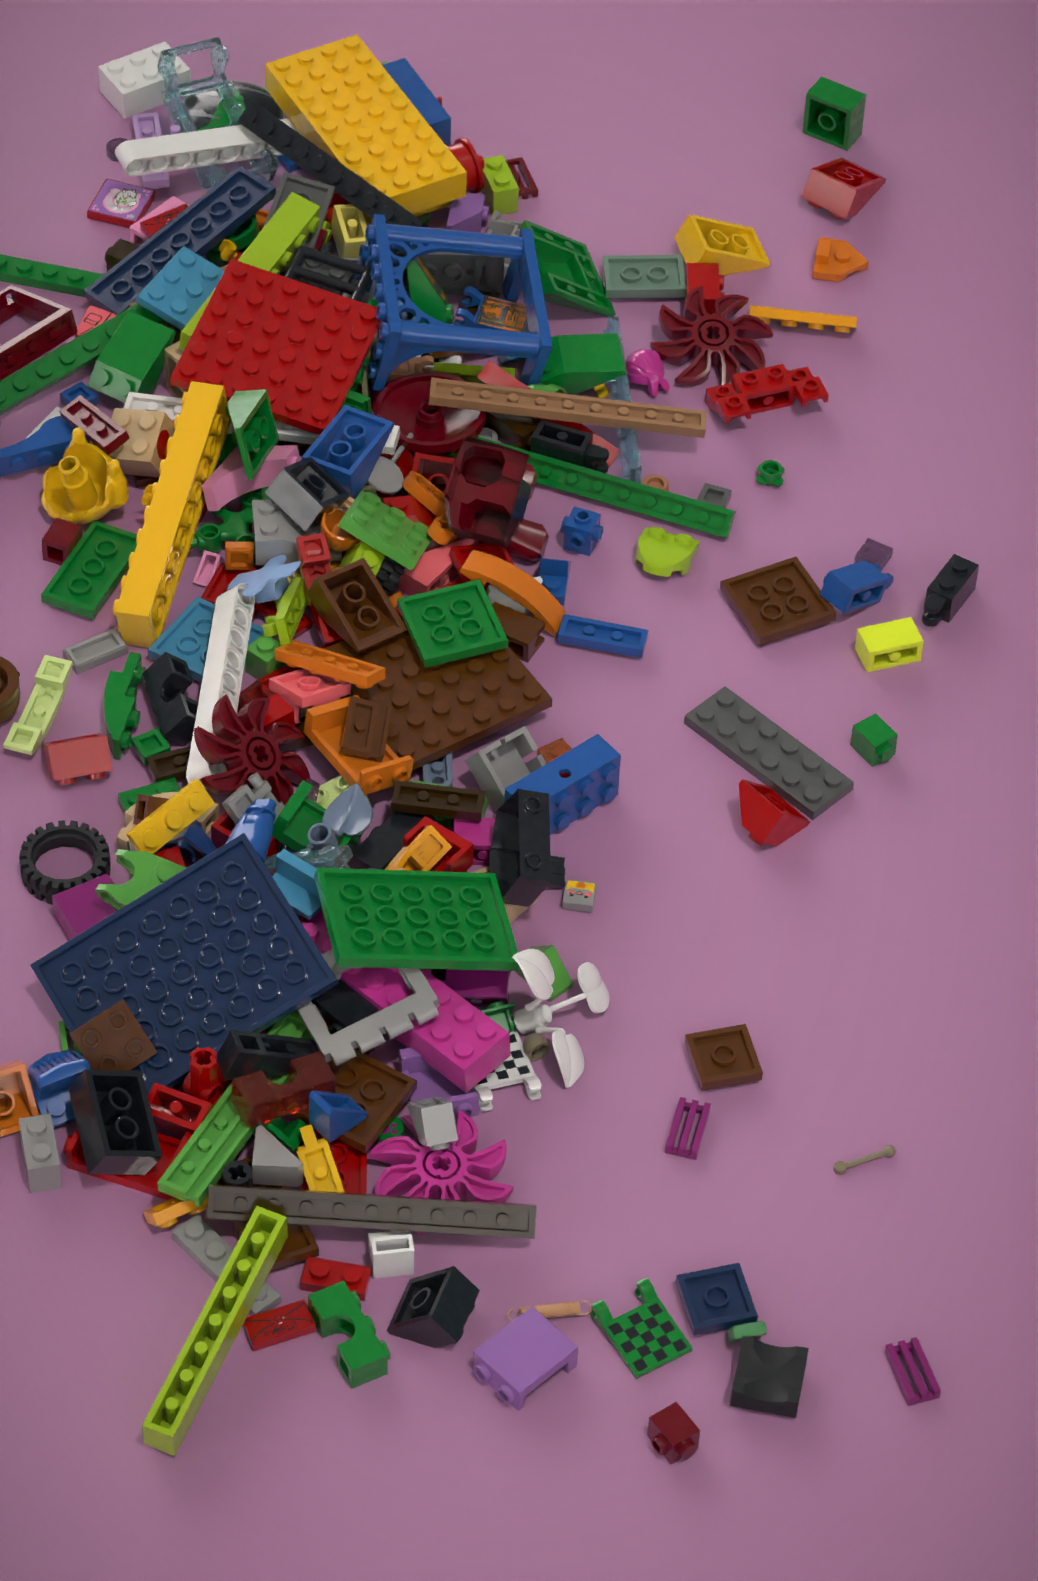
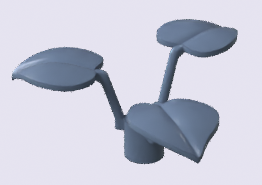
M356 783L342 792L326 809L323 815V823L314 824L309 829L308 839L310 844L307 845L309 850L308 862L304 855L294 849H287V851L312 866L315 851L321 856L334 855L343 868L351 869L337 851V838H340L343 833L350 837L357 836L364 832L372 822V807L360 786ZM278 854L266 864V868L271 876L276 873V856Z

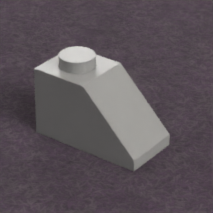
M439 1096L407 1102L421 1144L427 1147L430 1146L431 1150H441L449 1148V1142L458 1141L452 1102Z

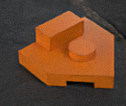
M819 237L812 278L840 282L846 279L847 275L855 271L861 272L868 269L869 261L846 240Z

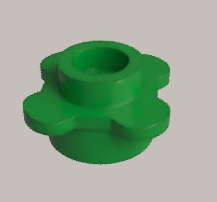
M767 460L758 465L757 471L759 475L756 477L758 484L768 486H781L784 480L781 477L785 469L780 463Z

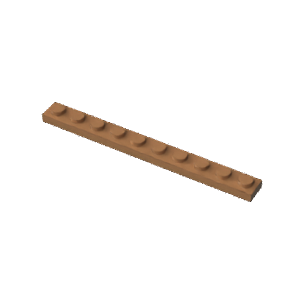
M431 378L428 405L689 437H705L707 411Z

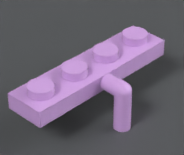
M158 112L132 115L135 140L162 136ZM179 125L171 126V135L181 133V127ZM168 171L141 175L144 188L159 189L170 187Z

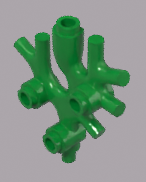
M253 490L241 495V512H231L224 507L219 511H213V514L222 519L223 523L219 526L213 523L200 526L194 534L190 549L197 547L201 553H204V550L218 554L222 548L221 541L254 542L253 533L249 530L252 525V500H262V492ZM254 549V565H255V564H256V560H255V549Z

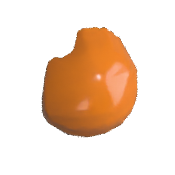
M335 508L330 513H323L320 522V533H325L330 549L340 552L350 550L361 540L338 527L345 512Z

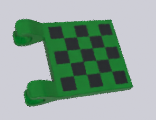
M643 1278L636 1282L635 1295L643 1305L613 1319L604 1300H598L592 1303V1310L590 1312L593 1321L602 1328L635 1379L693 1350L658 1298L648 1278Z

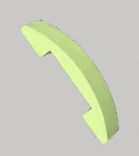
M44 655L35 675V687L18 723L14 722L4 742L5 749L33 755L40 747L54 722L63 700L73 667L72 661Z

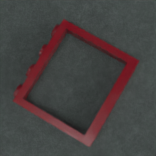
M13 285L0 291V324L16 314L38 322L0 346V381L77 334L78 330L72 309ZM10 293L12 298H6V295Z

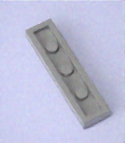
M198 1214L172 1231V1239L217 1282L234 1249ZM266 1280L248 1313L250 1316L272 1310L281 1304V1295Z

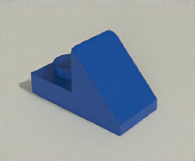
M540 558L539 577L541 576L543 580L542 585L564 606L571 561Z

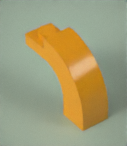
M428 825L407 847H403L385 870L430 871L452 846L432 825Z

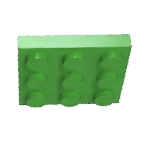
M361 490L338 524V527L411 571L432 540L427 533L428 527L426 525L405 517V513L400 509L387 506L381 502L377 495L371 492L366 493Z

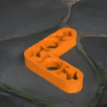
M410 471L402 482V486L437 516L427 529L428 535L441 545H448L461 537L454 535L448 526L445 494L421 474Z

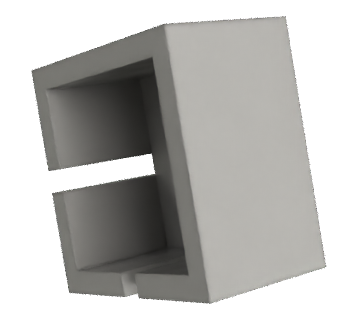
M526 726L517 729L465 759L481 790L485 791V796L488 798V802L494 812L504 804L506 787L547 764L542 754L527 763L523 761V757L538 749Z

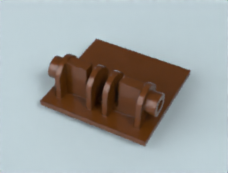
M124 999L69 1033L85 1059L89 1062L92 1070L130 1071L158 1053Z

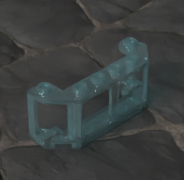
M219 37L162 50L160 53L157 67L159 75H162L165 81L166 91H162L163 102L173 124L181 127V133L198 131L183 98L208 91H216L219 94L229 116L231 124L223 127L241 125L237 121L243 114L244 108L241 103L237 102L234 86L231 82H228L224 73L227 61H229V52L227 47L222 45ZM211 48L210 56L213 75L177 85L178 75L175 70V57ZM269 149L262 150L260 158L249 160L252 168L247 170L256 176L271 181L274 179L276 170L279 167L278 158ZM218 163L194 168L201 186L205 189L213 188L229 175L225 167L220 168Z

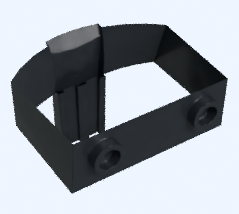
M517 789L497 810L490 849L489 869L490 873H495L504 904L529 907L546 887L561 889L566 885L564 877L565 858L550 855L549 793Z

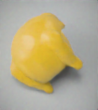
M76 427L72 431V441L65 450L59 464L55 467H49L43 475L44 491L41 496V502L48 515L54 520L59 518L80 525L89 524L93 520L101 519L112 509L123 507L128 500L129 488L119 461L112 459L98 446L88 443L83 429Z

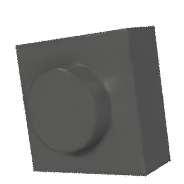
M705 483L697 500L726 508L731 499L732 490Z

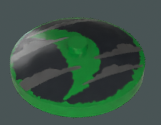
M238 81L218 82L204 86L186 98L180 110V126L182 132L186 133L241 125L237 121L252 100L278 119H283V111L269 92L262 87Z

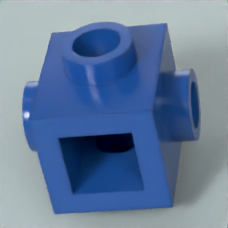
M574 506L569 517L565 516L561 524V532L564 533L563 549L590 556L596 543L600 542L603 535L604 527L600 526L601 514Z

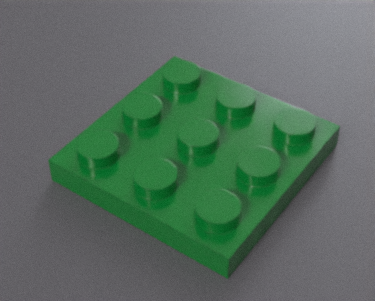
M480 579L397 599V608L424 668L508 648L507 636Z

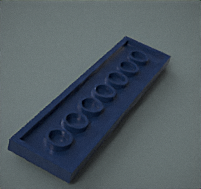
M242 166L237 167L84 290L86 298L101 309L116 315L129 308L130 303L137 301V296L183 246L202 257L274 199L276 194L275 187Z

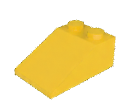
M689 214L674 236L686 265L687 263H719V274H724V276L768 268L770 265L769 259L752 227Z

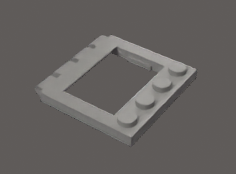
M333 949L321 954L337 980L340 979L342 973L353 968H363L337 967ZM396 968L409 990L412 989L414 994L332 1035L329 1033L328 1026L317 1007L311 1001L297 1009L296 1011L325 1061L333 1060L335 1065L338 1066L357 1057L354 1051L357 1047L363 1054L385 1043L384 1034L387 1033L389 1038L393 1039L413 1029L412 1020L415 1019L418 1025H421L439 1016L437 1010L440 1007L439 1000L422 971L416 968Z

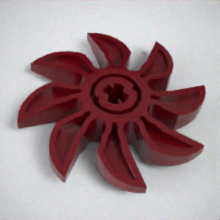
M700 286L688 294L684 306V318L665 305H661L659 311L660 328L666 337L672 341L651 342L650 348L660 355L662 361L672 365L680 366L690 359H695L675 378V383L684 386L702 384L708 380L710 366L718 368L720 385L732 383V375L740 373V363H743L751 370L765 368L764 353L760 346L751 339L773 338L771 328L761 319L751 315H742L734 321H729L748 303L749 298L741 295L722 296L715 301L713 314L711 315L705 311L703 286Z
M226 694L216 702L213 708L212 728L214 734L199 726L194 728L195 743L202 757L210 765L224 764L227 768L226 772L200 779L202 784L212 793L221 796L230 795L242 785H248L252 790L253 786L248 781V778L257 772L263 781H268L272 787L270 791L277 801L283 802L286 805L294 793L291 782L299 786L302 780L311 785L310 774L303 759L296 752L283 753L279 749V745L304 739L305 736L293 724L285 721L276 722L264 731L265 716L270 703L269 698L261 697L254 699L246 704L237 716Z

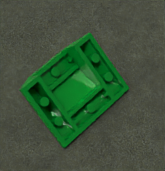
M524 220L521 229H532L544 300L556 305L614 317L616 312L610 299L606 298L605 287L586 244Z

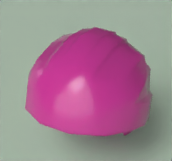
M639 349L627 356L625 360L627 374L624 375L627 381L634 384L647 385L648 394L655 397L658 394V386L662 391H669V384L663 378L665 374L663 361L656 351Z

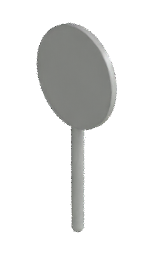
M409 433L407 435V438L412 439L413 434ZM401 445L391 459L379 456L367 481L377 491L385 494H394L402 488L403 474L395 462L404 451V446Z

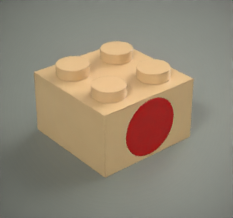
M114 408L111 419L127 431L130 439L110 453L109 456L119 461L123 474L160 477V463L162 459H166L165 450L169 437L174 435V423L166 412Z

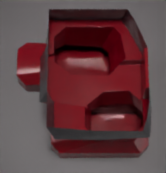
M469 436L463 441L457 453L445 491L448 526L454 535L477 540L479 544L489 543L505 547L510 557L535 563L540 558H543L549 539L547 531L542 524L523 519L528 500L532 498L538 478L532 465L527 464L529 454Z

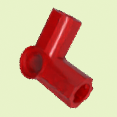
M197 1047L190 1053V1073L183 1082V1090L193 1097L210 1102L214 1106L225 1092V1088L232 1081L224 1080L217 1062V1052L210 1047Z

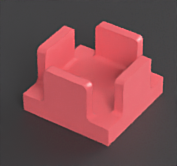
M299 669L269 678V690L278 693L294 710V722L297 724L299 723V707L303 709L311 706L313 708L340 700L343 696L351 694V683L335 681L332 677L323 674H312L310 670Z

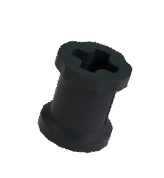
M232 1161L224 1167L223 1179L226 1182L225 1185L252 1187V1170L249 1164L243 1161Z

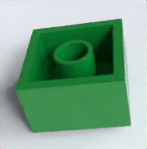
M821 76L806 92L802 133L848 151L862 135L866 94Z

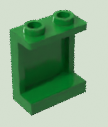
M302 780L274 823L272 837L308 858L309 850L307 845L310 844L308 831L314 824L323 823V815L326 809L307 798L313 786ZM363 832L353 837L343 833L340 838H337V851L345 861L352 850L348 846L350 844L355 846ZM316 851L314 852L313 861L319 865L328 862L335 867L338 863L334 855L321 856Z

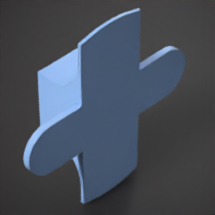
M278 555L270 559L260 570L237 575L227 589L229 590L240 583H244L247 587L242 592L243 596H254L257 604L277 600L290 584L287 577L296 572L302 561L284 564L287 560L286 555Z

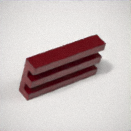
M523 157L506 160L519 187V196H522L523 200L528 199L529 194H532L533 198L538 197V188ZM514 165L518 166L528 187H524Z

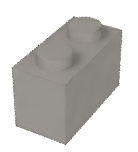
M51 1114L19 1118L21 1144L30 1193L62 1188L60 1161Z

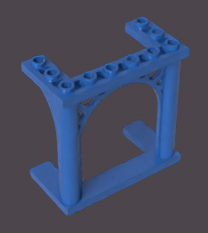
M374 214L371 225L366 227V242L361 244L359 251V264L371 268V282L366 292H370L373 280H375L373 295L374 299L378 300L376 317L381 320L379 329L380 339L379 342L374 344L373 361H369L367 366V377L371 378L372 389L382 391L391 372L405 361L425 353L437 351L527 358L519 381L526 386L539 384L553 346L532 229L522 228L518 237L386 224L385 215ZM402 251L405 257L397 256L394 253ZM434 252L511 258L502 284L504 300L517 303L522 288L530 333L455 326L434 319L420 310L407 295L403 285V271L415 258ZM393 263L398 264V267H394ZM355 274L354 280L359 282L361 276ZM399 301H402L404 305L398 306ZM403 312H411L415 317L412 320L406 321L401 319L399 315Z

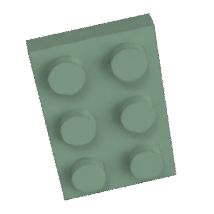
M682 255L603 256L602 265L606 298L686 297L687 289Z

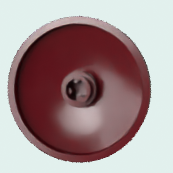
M422 372L401 377L388 384L380 392L375 403V416L394 422L395 426H400L397 446L400 447L402 445L405 450L435 454L459 449L468 436L476 438L481 433L485 425L486 411L428 405L431 378L467 382L466 380L454 375L438 372ZM409 433L413 434L412 439L407 438V435Z

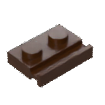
M351 696L348 702L339 752L365 759L371 757L377 759V762H382L393 706L388 705V707L380 706L378 702Z

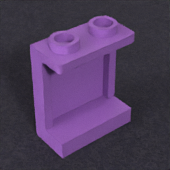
M412 1047L399 1050L400 1072L417 1080V1089L408 1099L409 1102L439 1096L452 1102L455 1120L458 1119V1111L464 1112L469 1117L479 1115V1096L477 1092L473 1091V1088L465 1093L422 1060V1055Z
M532 1306L474 1351L473 1371L481 1382H487L496 1390L497 1395L504 1403L511 1404L519 1411L524 1407L525 1396L560 1368L569 1373L577 1366L578 1347Z

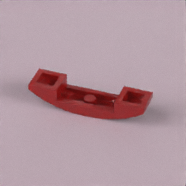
M325 533L297 537L296 546L298 560L302 561L300 571L304 590L318 634L324 645L341 642L344 639L320 617L307 595L315 578L331 572L329 564L331 555Z

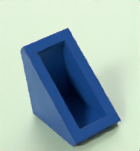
M312 1090L309 1095V1123L329 1143L364 1121L368 1116V1113L347 1094Z

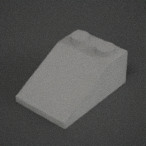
M271 499L252 500V526L256 565H265L270 559L278 555H286L287 560L284 564L298 562L296 538L319 534L320 525L305 532L294 525L292 519L282 509L277 508ZM329 548L331 561H342V553Z

